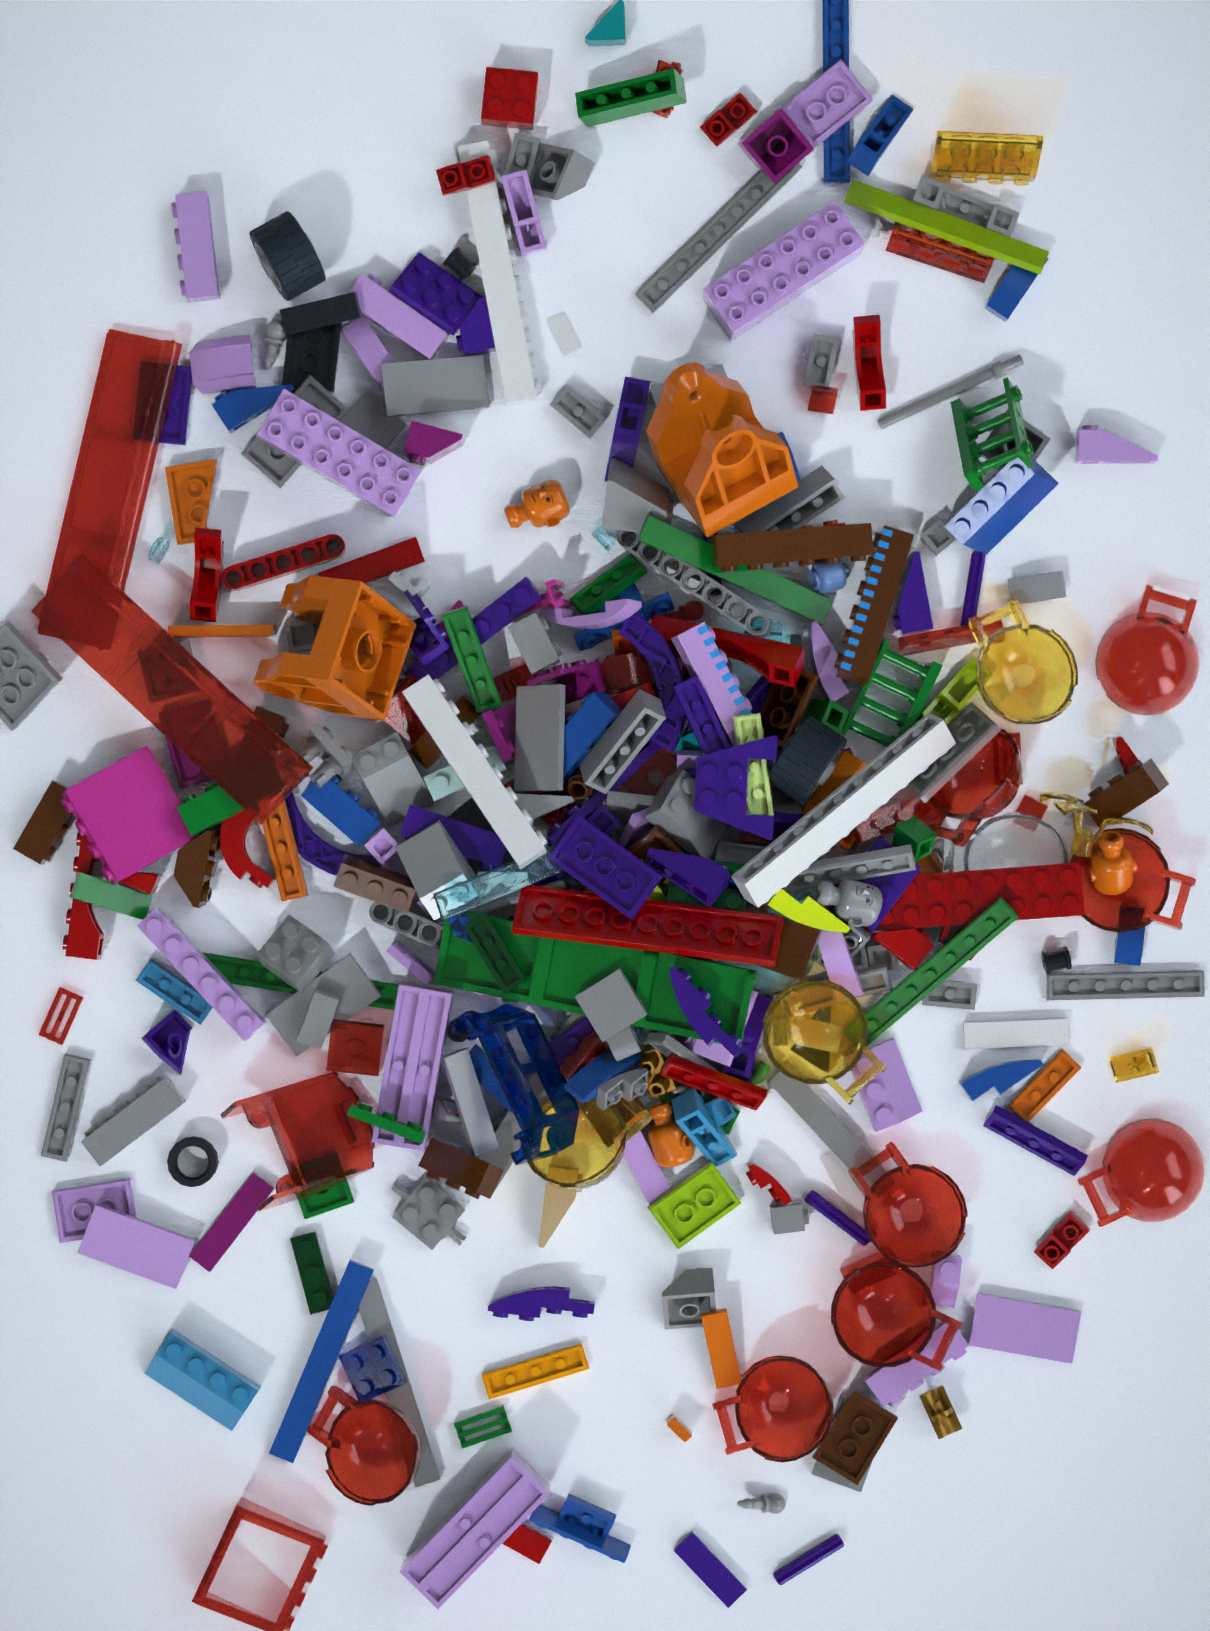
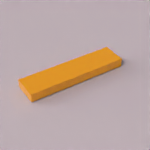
M579 1343L491 1370L481 1375L490 1400L590 1369L583 1345Z

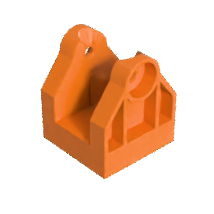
M697 362L684 364L671 372L664 382L663 395L647 427L646 433L659 472L706 537L713 535L799 487L788 447L776 432L763 428L754 416L749 395L737 380L707 371L704 365Z
M310 575L298 583L287 584L279 607L294 611V618L297 620L319 625L310 655L283 652L271 659L260 660L253 684L274 696L290 699L333 714L385 721L417 624L362 581Z

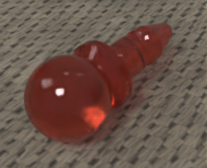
M691 600L685 606H678L679 611L666 614L665 617L682 619L683 621H697L703 617L704 607L699 601Z

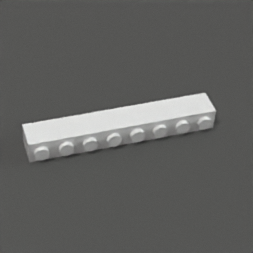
M428 674L402 691V693L521 870L547 852L544 845L548 842L540 830L534 832L529 824L533 820L525 808L520 810L516 805L515 801L518 800V797L509 786L505 789L500 781L504 777L496 765L491 767L485 759L489 754L481 743L478 745L474 743L471 738L474 732L466 721L464 723L460 722L456 716L460 711L452 700L447 702L443 697L442 693L445 692V689L437 678L432 680Z

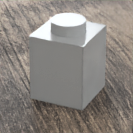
M801 1203L770 1206L774 1235L805 1231V1224H809L808 1209H803Z

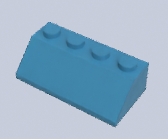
M175 1329L170 1332L144 1373L231 1431H233L261 1386Z

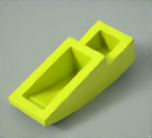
M780 889L768 903L769 907L781 915L815 929L848 933L851 929L809 896L801 904L783 889Z

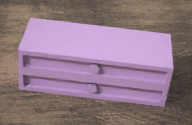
M835 200L705 287L702 299L730 341H733L860 256L865 243Z
M286 389L281 391L255 435L258 439L390 517H394L422 471Z
M404 983L399 984L377 1113L382 1115L383 1111L394 1114L398 1116V1122L406 1125L408 1121L423 1126L422 1131L427 1132L423 1143L420 1144L374 1126L372 1143L425 1151L427 1148L434 1100L436 1098L442 1064L441 1057L444 1052L454 992Z
M512 1448L403 1561L400 1573L434 1607L439 1609L550 1495L551 1485Z

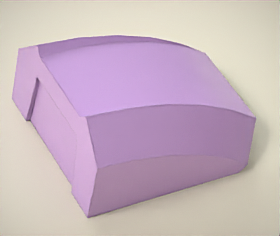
M251 335L224 337L195 344L189 353L192 382L202 394L257 388L253 367Z

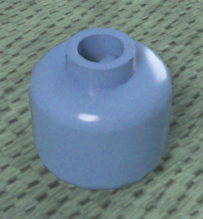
M822 559L816 561L815 565H812L811 570H809V582L814 590H818L822 594L843 589L846 585L849 569L846 563L825 564V560Z

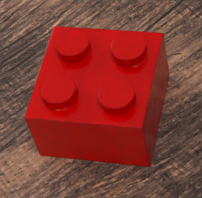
M486 67L481 112L482 125L534 130L539 82L538 72Z

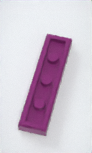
M253 1173L189 1257L208 1272H211L275 1188Z

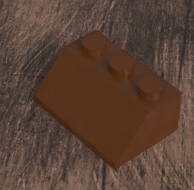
M803 670L795 687L777 683L771 684L759 713L764 729L763 737L778 735V748L782 749L790 736L795 733L819 678L818 675Z

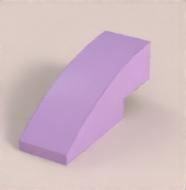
M522 170L501 176L521 256L546 250L547 246L527 171Z
M815 620L808 626L810 661L813 673L819 676L817 684L824 699L835 702L848 694L849 690L842 679L836 677L837 668H834V664L838 654Z

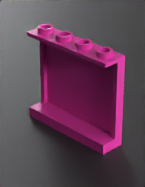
M148 746L73 785L62 794L64 797L62 799L63 806L68 813L72 812L77 820L75 826L82 836L86 835L90 842L88 848L95 859H100L104 866L101 870L105 878L109 882L112 880L114 885L200 836L199 834L191 836L177 809L182 804Z

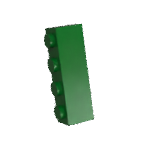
M674 68L575 93L578 118L588 127L687 103L684 78Z
M262 757L251 763V769L245 772L239 769L228 775L229 780L221 785L218 781L205 787V793L198 797L195 794H191L182 799V805L178 806L177 809L191 836H196L288 788L274 760L271 758L266 760L265 757Z

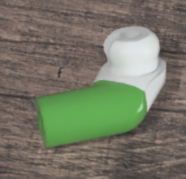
M760 1060L753 1071L750 1083L767 1089V1096L765 1098L767 1100L771 1095V1090L768 1088L765 1077L771 1066Z

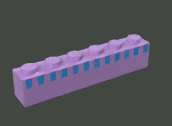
M702 622L676 635L671 640L690 677L698 676L730 747L736 746L733 717L752 714V706L748 698L742 696L738 688L740 687V682L737 676L728 669L726 665L728 659L724 651L718 649L714 641L716 636L713 629L709 625L706 626L705 622ZM766 759L768 768L776 762V760Z
M160 907L155 908L137 925L145 936L244 1042L249 1040L267 1023Z

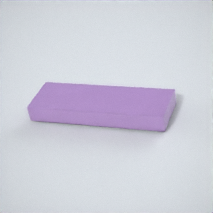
M638 1125L614 1137L649 1205L670 1190Z

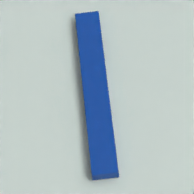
M822 0L823 73L840 59L849 69V0ZM850 121L823 141L824 184L850 183V164L847 163L850 157Z
M351 1259L349 1260L269 1454L294 1463L374 1271L373 1268Z

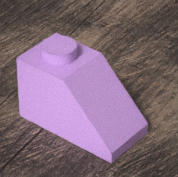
M933 1252L928 1305L955 1308L962 1266V1257L960 1255Z

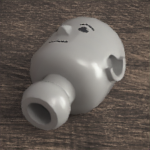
M847 879L842 881L838 887H835L831 882L823 881L819 883L815 892V901L821 906L832 905L835 917L848 922L853 927L872 925L877 920L881 911L882 893L876 886Z

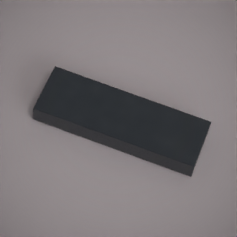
M356 292L280 309L286 335L362 318Z

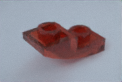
M526 664L493 677L502 702L516 697L517 687L528 686L527 680L532 679Z

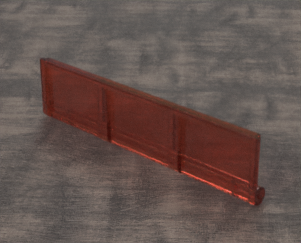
M109 329L107 332L37 629L40 635L97 647L100 651L103 649L111 650L182 344L175 342V340L162 341Z
M84 554L77 556L70 564V570L31 612L262 825L305 777L309 776L313 766Z

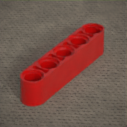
M329 534L229 566L222 572L221 581L229 590L240 591L340 559L346 552V544L339 535ZM332 540H337L341 543L340 550L334 554L327 551L328 543ZM307 548H312L316 551L315 558L309 562L302 559L303 551ZM282 556H288L291 559L290 566L284 570L279 569L277 566L278 559ZM257 564H263L266 567L265 574L259 578L254 577L252 574L253 567ZM232 572H238L241 576L240 582L234 586L229 585L227 582L228 575Z

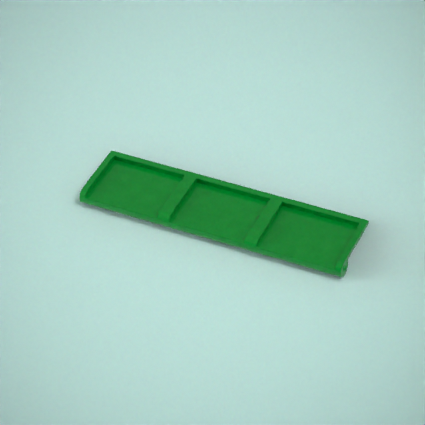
M467 911L471 921L482 915ZM445 916L434 984L585 1015L575 996L618 969H621L648 1012V1015L633 1023V1026L702 1040L682 1012L672 986L669 969L672 966L677 970L682 967L692 976L693 979L690 983L696 989L702 986L712 996L708 1001L713 1006L706 1014L714 1013L723 1022L720 1028L726 1034L732 1031L741 1041L743 1040L751 993L757 982V970L684 955L513 934V920L490 916L528 981L509 993L503 994L472 942L456 937Z

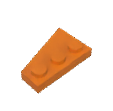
M217 459L165 467L178 546L194 543L195 528L207 527Z

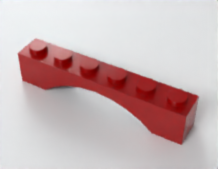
M656 614L651 621V624L668 642L676 658L680 657L671 638L696 626L697 623ZM711 627L716 636L714 641L718 649L724 651L726 657L752 666L763 674L769 682L795 687L805 666L804 647Z
M79 832L76 838V845L80 846L79 856L74 858L73 872H76V876L77 872L92 876L96 859L88 848L90 842L86 835L82 836ZM74 882L71 883L69 897L71 895ZM73 899L72 908H68L66 914V924H69L68 935H64L62 949L66 950L65 956L101 960L104 932L97 922L92 904Z

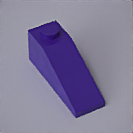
M920 551L912 554L896 608L897 615H893L895 631L900 630L901 636L934 629Z
M650 848L647 851V865L709 907L714 904L729 886L731 873L719 862L715 863L705 857Z

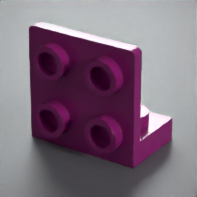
M586 659L571 662V667H568L567 663L553 666V672H550V669L534 673L536 678L527 680L528 686L556 680L557 684L565 685V704L582 700L591 692H606L598 662L586 663Z
M516 702L496 711L489 710L482 713L504 764L515 760Z

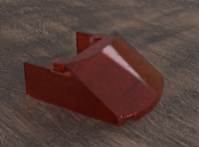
M336 1071L235 1101L220 1114L222 1119L245 1113L248 1122L254 1128L262 1129L271 1126L289 1174L284 1175L277 1181L275 1187L276 1194L271 1195L257 1207L259 1212L298 1199H305L374 1168L373 1149L375 1148V1143H372V1126L369 1123L347 1115L350 1105H357L358 1101L361 1102L351 1086L347 1087L337 1077L339 1074Z

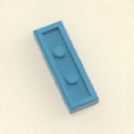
M152 959L148 961L135 980L200 1025L213 1008L195 988Z

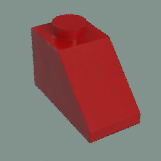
M913 928L875 932L871 935L874 941L910 970H915L934 946L929 941L931 936L921 928L918 930Z

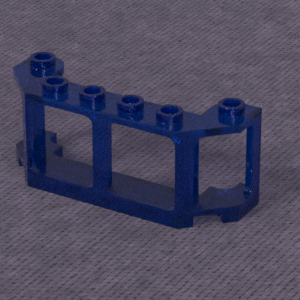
M507 1002L492 1011L484 1013L474 1010L466 1011L449 1023L455 1035L468 1031L470 1033L466 1036L468 1041L479 1038L521 1128V1131L513 1136L515 1141L520 1140V1149L510 1153L516 1166L557 1155L574 1144L580 1108L575 1097L564 1089V1085L567 1083L566 1078L534 1013ZM514 1028L517 1029L532 1061L530 1063H520L506 1033ZM538 1074L556 1113L544 1114L527 1079V1075ZM546 1127H550L546 1135L550 1150L540 1152L543 1131Z

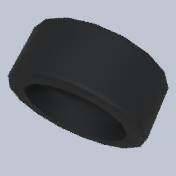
M197 1136L186 1137L175 1143L169 1151L167 1159L168 1171L172 1178L179 1184L187 1187L201 1186L211 1180L217 1171L219 1163L218 1154L214 1146L205 1138ZM186 1147H200L208 1156L207 1169L198 1177L186 1176L178 1167V1156Z

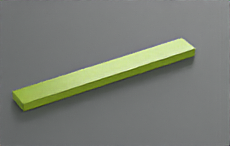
M854 179L844 200V203L1040 275L1049 251Z

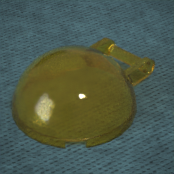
M1017 599L1009 601L1007 606L981 617L973 616L968 619L970 629L980 649L975 667L976 683L986 705L999 717L1019 725H1036L1048 722L1062 714L1072 702L1071 697L1074 687L1078 685V666L1074 653L1068 643L1053 629L1047 630L1036 624L1030 625ZM1012 615L1015 625L1004 627L989 638L987 637L984 626Z
M803 980L788 986L769 1005L763 1019V1045L768 1058L787 1077L805 1084L828 1083L850 1105L854 1101L852 1098L880 1071L883 1073L887 1069L866 1046L867 1021L862 1007L854 995L843 986L828 980ZM862 1054H864L873 1064L844 1090L835 1080L852 1070Z
M569 1092L555 1096L544 1103L533 1114L525 1129L528 1133L526 1145H523L526 1161L533 1172L547 1184L567 1190L591 1188L608 1179L617 1169L623 1158L627 1141L651 1121L652 1115L650 1112L643 1110L634 1100L628 1102L621 1097L620 1102L634 1115L625 1124L618 1110L612 1105L605 1111L596 1106L597 1097L581 1103Z

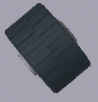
M286 211L250 231V239L263 270L286 301L292 300L326 280L324 269L311 240L290 212Z
M807 717L781 749L778 759L769 773V782L800 804L805 805L820 785L822 786L833 772L836 762L846 746L847 739L815 717Z

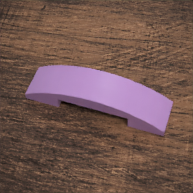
M362 315V318L355 319L341 328V330L383 393L380 364L394 363V361Z
M631 599L606 601L605 612L576 616L575 610L565 608L540 610L539 613L541 617L544 616L546 620L559 625L580 629H598L617 624L629 618L642 607V602Z
M384 828L380 829L364 846L386 869L409 877L395 848L398 845L397 841ZM415 892L413 899L423 909V911L435 922L436 920L432 918L428 910L425 908V906L419 899L417 892Z
M832 905L822 906L834 915ZM820 930L821 933L817 942L837 1000L842 1001L864 995L844 933Z

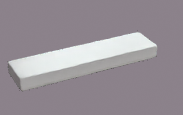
M1069 1019L963 1023L964 1049L1070 1045Z

